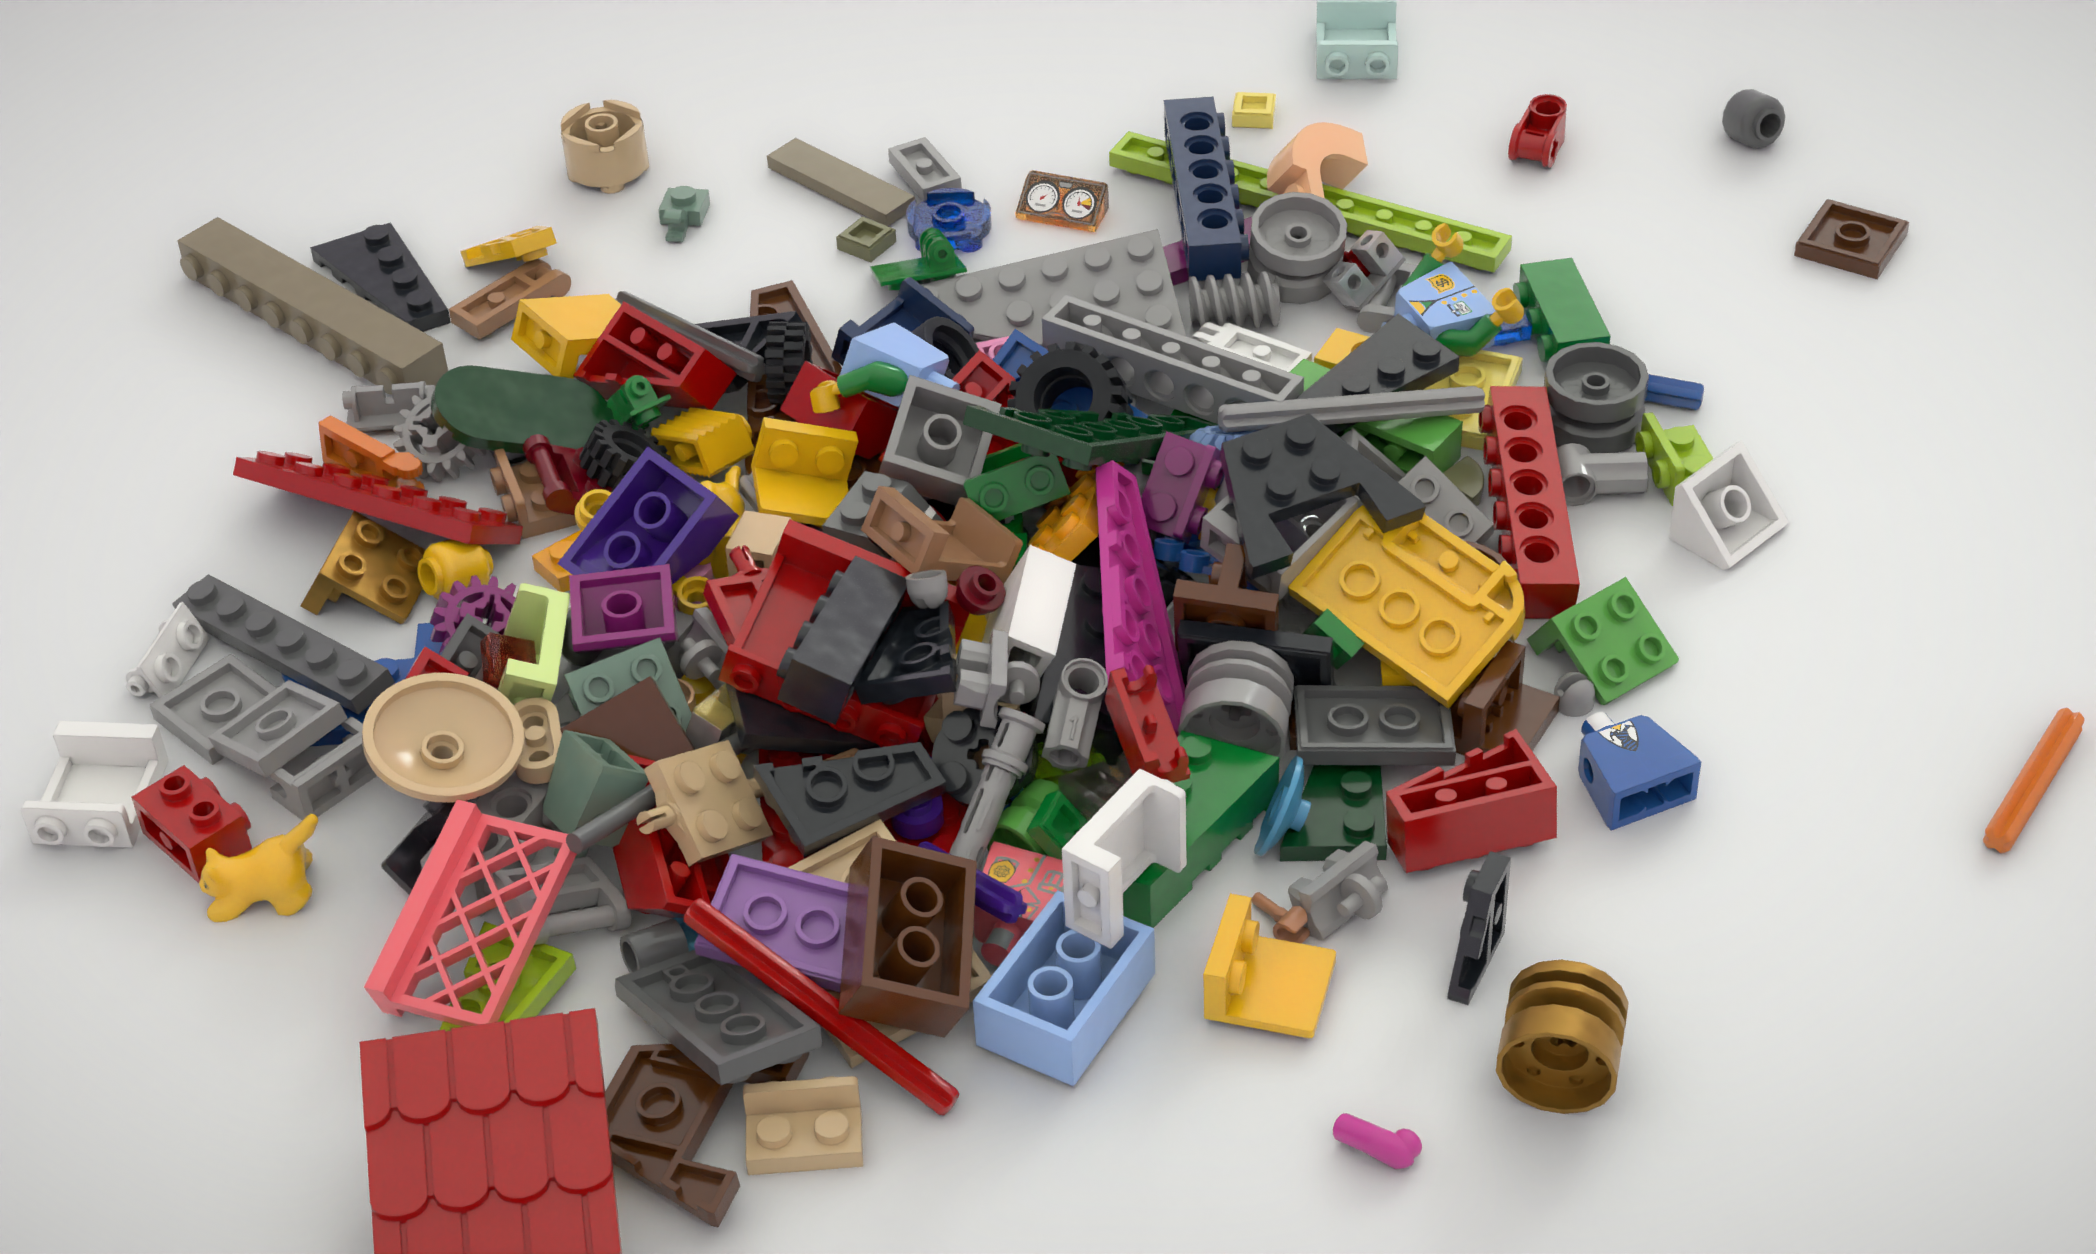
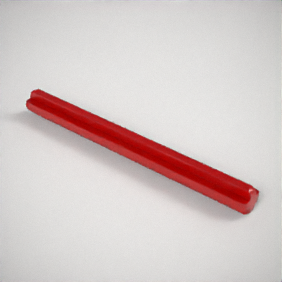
M698 898L687 909L683 920L690 928L937 1114L944 1116L955 1105L960 1094L954 1086L866 1020L839 1015L838 999L707 901Z

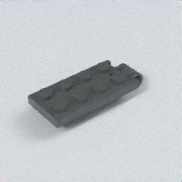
M669 919L621 937L620 950L624 963L630 973L615 978L616 996L718 1084L724 1085L726 1083L732 1084L745 1081L752 1073L776 1064L794 1062L802 1054L823 1046L820 1026L744 967L696 955L695 950L689 951L684 931L675 919Z

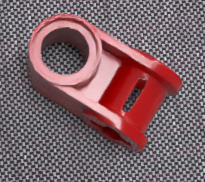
M1543 94L1534 97L1530 101L1520 122L1515 125L1512 131L1508 149L1509 160L1517 161L1520 157L1542 162L1543 167L1551 168L1553 166L1557 153L1565 139L1567 104L1563 98L1552 94Z

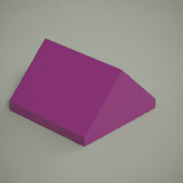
M670 564L569 576L572 645L574 652L586 653L636 647L659 637L662 643L679 642Z

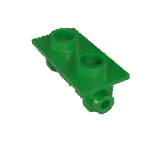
M635 375L630 377L620 387L621 389L617 390L608 399L607 407L611 408L614 420H618L620 425H623L625 421L631 423L634 430H638L639 427L645 430L650 427V422L662 416L659 409L671 399V396L668 394L658 399L650 382L643 376Z

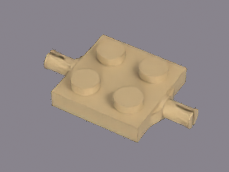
M729 740L658 760L644 769L655 793L657 808L640 812L637 816V826L649 822L639 829L643 834H650L667 828L668 832L677 841L688 866L757 844L773 835L756 799L764 796L762 789L755 778H746Z

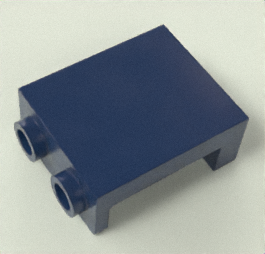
M907 277L901 283L898 296L866 322L859 326L850 319L839 328L831 357L843 366L852 338L893 322L912 332L926 320L939 316L948 318L960 325L971 337H973L975 329L962 315L956 313L939 300L929 289L921 286L913 278Z

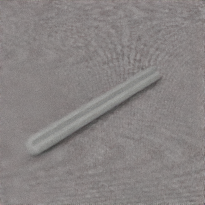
M1468 386L1228 404L1218 408L1217 422L1219 429L1225 432L1261 430L1306 414H1311L1323 425L1480 413L1484 410L1485 393L1481 388Z

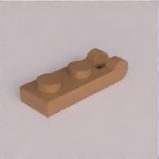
M539 258L528 261L449 308L451 323L480 340L516 318L520 299L565 296L570 290L571 278L559 269L552 270L548 263Z

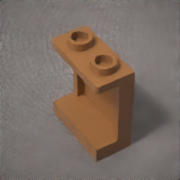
M878 486L861 528L862 532L910 573L926 570H944L949 581H957L961 573L968 567L981 566L994 572L1004 585L1012 572L1023 545L1021 539L970 498H959L949 521L932 520L895 488Z

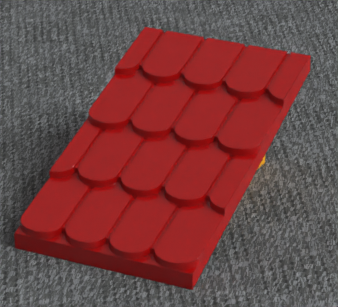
M595 1008L569 1011V1014H563L562 1012L514 1019L507 1023L500 1021L451 1028V1031H445L444 1029L395 1036L388 1040L382 1038L359 1042L374 1254H622L600 1038Z

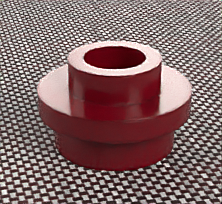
M971 566L965 569L957 579L956 599L959 605L968 613L978 616L996 611L1003 604L1006 595L1005 587L1000 578L991 570L981 566Z

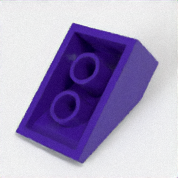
M647 447L557 564L572 575L670 564L672 584H674L712 553L738 519L739 515L716 494L650 447Z

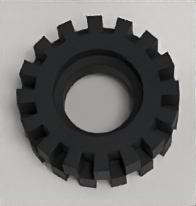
M769 322L766 335L765 374H767L766 388H768L767 396L770 404H783L804 362L808 361L813 364V360H811V332H809L808 322Z
M610 419L609 423L606 420H601L599 424L595 425L579 455V460H581V468L588 470L586 475L590 479H599L597 484L602 488L606 486L611 487L612 493L647 447H650L669 462L671 461V456L666 454L668 450L664 445H657L659 440L656 437H647L645 435L646 431L639 427L638 430H634L631 423L624 421L623 425H620L618 420Z

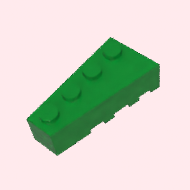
M1181 730L1177 739L1180 747L1186 750L1191 775L1190 779L1173 784L1182 788L1186 793L1187 865L1181 872L1177 873L1158 863H1151L1123 893L1124 917L1154 928L1192 890V882L1205 869L1211 871L1222 860V851L1235 838L1241 840L1253 828V820L1262 811H1267L1279 784V757Z

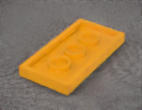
M1116 462L1120 466H1124L1123 462ZM1092 465L1091 471L1078 470L1075 475L1078 481L1069 488L1071 494L1044 504L1043 507L1047 511L1036 523V527L1039 530L1031 538L1028 546L1032 545L1071 562L1098 537L1095 469L1098 465Z

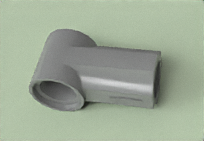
M1575 443L1564 444L1557 448L1566 505H1583L1591 501L1595 495L1641 494L1647 492L1648 462L1645 452L1590 453L1587 447Z
M1078 658L1071 660L1065 665L1053 698V709L1041 756L1051 762L1053 767L1071 771L1074 768H1085L1087 766L1101 702L1108 685V676L1105 669L1098 662L1091 659ZM1073 689H1081L1085 691L1087 695L1079 694L1075 692Z

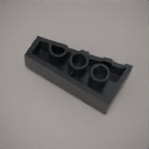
M1076 564L1056 656L1040 677V690L1037 696L1027 706L1026 714L1045 724L1043 733L1036 734L1035 736L1039 760H1047L1041 756L1053 709L1054 694L1065 665L1074 659L1087 658L1098 662L1106 672L1100 567ZM1106 688L1101 702L1087 765L1115 768L1123 753V748L1105 703ZM1073 689L1075 692L1079 694L1087 695V693L1081 689Z

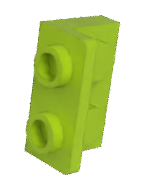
M1653 412L1642 415L1641 431L1635 435L1636 451L1646 453L1655 486L1658 489L1662 488L1671 506H1673L1675 487L1714 458L1694 425L1678 426L1663 430Z

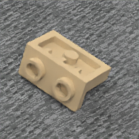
M829 1076L821 1079L768 1081L743 1086V1101L746 1114V1167L748 1175L863 1167L862 1110L857 1077Z

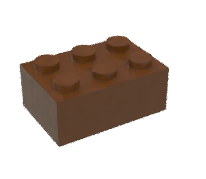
M871 837L849 870L839 1015L938 1037H946L969 1010L977 861L884 838Z

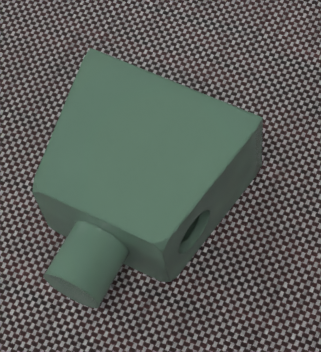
M564 730L543 805L544 815L562 833L570 834L645 788L648 778L644 769L610 739ZM628 823L595 844L607 847L618 845ZM555 848V857L557 856L560 849ZM589 848L577 854L575 858L586 857Z

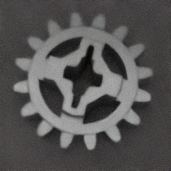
M430 386L427 387V398L421 400L420 397L414 395L411 399L415 407L411 411L401 409L399 412L406 420L404 424L394 426L393 431L401 439L394 442L393 446L398 452H409L415 455V458L418 457L421 460L423 472L422 475H419L420 478L425 479L430 475L436 482H441L445 472H448L454 479H457L460 475V467L465 465L473 470L475 468L472 460L474 455L485 456L487 451L463 445L451 438L453 433L445 426L441 429L431 412V397L434 388ZM419 445H422L427 451L426 455L421 454Z

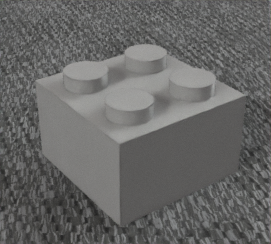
M909 375L879 473L909 482L922 496L956 506L959 498H968L963 485L964 481L981 474L993 435L963 425L967 405L981 406L986 408V410L999 414L1002 404Z

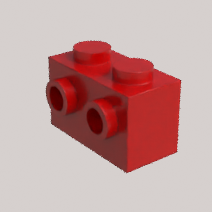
M185 765L131 797L143 834L198 883L201 879L203 867L206 864V850L208 848H213L219 854L227 857L238 856L252 849L247 832L251 828V823L242 807L236 802L231 804L226 802L210 779L207 777L200 779Z

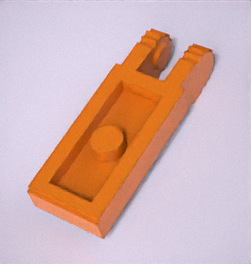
M331 415L319 421L323 462L351 468L350 475L360 478L361 474L389 479L388 486L398 489L400 485L425 489L424 484L416 479V477L422 475L423 466L421 460L418 457L415 458V455L409 452L395 453V450L388 445L379 442Z

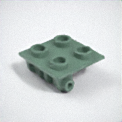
M660 637L564 674L570 689L568 695L575 711H579L581 716L647 677L652 676L685 733L687 731L692 713Z

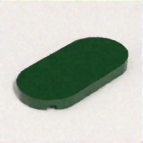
M459 366L447 371L437 382L431 397L432 415L441 429L445 426L453 433L451 438L472 448L493 451L504 449L505 452L524 454V442L527 438L536 434L546 436L552 445L578 449L585 446L597 423L599 424L601 420H606L609 423L610 419H614L612 410L607 407V401L594 388L581 381L566 377L482 366Z

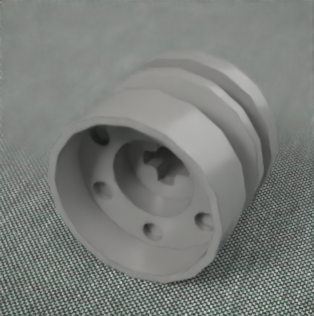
M1227 641L1209 646L1196 655L1189 667L1187 685L1185 687V702L1182 705L1178 728L1179 734L1183 730L1277 756L1280 762L1286 752L1289 716L1291 715V702L1294 693V676L1287 662L1273 650L1253 642Z

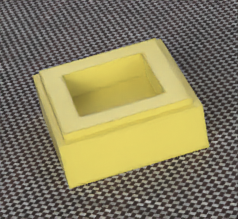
M1235 93L1232 127L1273 129L1276 94Z

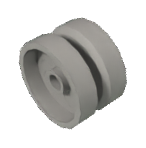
M1300 192L1275 195L1261 203L1252 215L1247 272L1253 283H1257L1260 271H1266L1272 283H1274L1277 274L1280 302L1304 304L1318 301L1332 293L1323 282V279L1339 261L1343 262L1347 222L1341 210L1327 199L1311 193Z

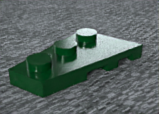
M1314 765L1302 793V799L1311 802L1308 816L1299 832L1291 828L1286 831L1280 846V862L1325 861L1337 849L1350 853L1364 841L1377 845L1379 852L1377 860H1386L1387 839L1381 765Z

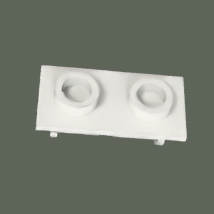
M184 602L179 603L170 618L160 624L159 634L136 668L129 670L127 673L126 689L132 695L143 696L144 693L155 692L161 698L177 688L209 641L210 636Z

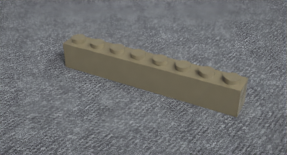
M219 217L177 240L182 257L180 265L189 279L198 281L210 288L218 296L229 299L239 305L244 311L251 312L267 321L273 328H279L294 337L299 343L306 344L317 350L328 360L336 361L351 370L356 376L363 377L375 385H383L384 391L387 394H392V384L425 381L426 385H435L436 387L441 376L448 371L442 342Z

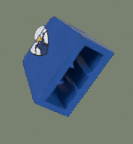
M1597 712L1584 721L1581 727L1584 737L1581 740L1578 772L1610 831L1697 798L1701 769L1700 759L1651 718L1639 715L1615 724L1606 713Z

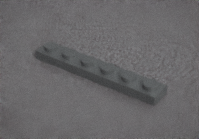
M209 574L192 584L186 593L172 603L176 609L179 603L184 602L207 633L319 694L339 702L341 706L356 714L361 713L383 691L395 683L388 668Z

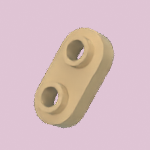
M524 699L514 704L524 728L523 752L515 773L521 780L527 783L550 782L562 737L556 706L547 699Z

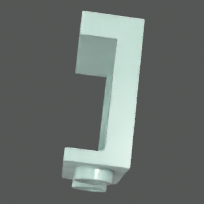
M1317 0V79H1397V0Z

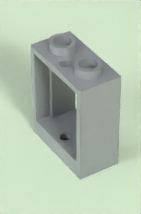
M1229 495L1203 517L1200 547L1222 563L1227 543L1240 545L1237 534V517L1234 505L1231 506ZM1352 496L1310 511L1325 523L1294 552L1291 566L1252 580L1247 576V581L1261 592L1279 594L1280 601L1289 592L1288 586L1357 510L1358 500Z

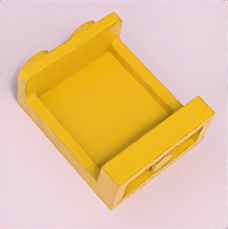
M609 294L520 299L511 340L551 375L574 379L573 375L576 372L579 355H587L621 304Z

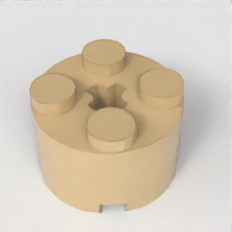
M603 100L604 107L590 109V103L581 104L568 111L561 120V138L568 178L570 181L582 185L600 187L604 193L620 192L624 189L625 183L636 179L649 168L644 125L640 112L632 104L619 100Z

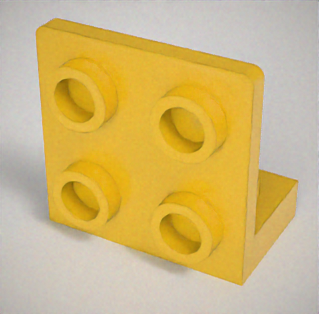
M764 417L751 463L758 512L791 517L793 521L812 524L823 529V524L849 492L847 480L858 444L857 433Z
M1230 893L1203 973L1204 1019L1304 1038H1313L1335 967L1336 951L1259 936L1260 923L1259 921L1251 920L1252 897Z

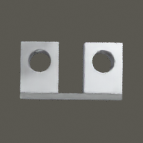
M1366 230L1350 248L1370 272L1368 277L1363 274L1355 263L1339 261L1323 279V282L1345 308L1361 310L1406 260L1382 231Z

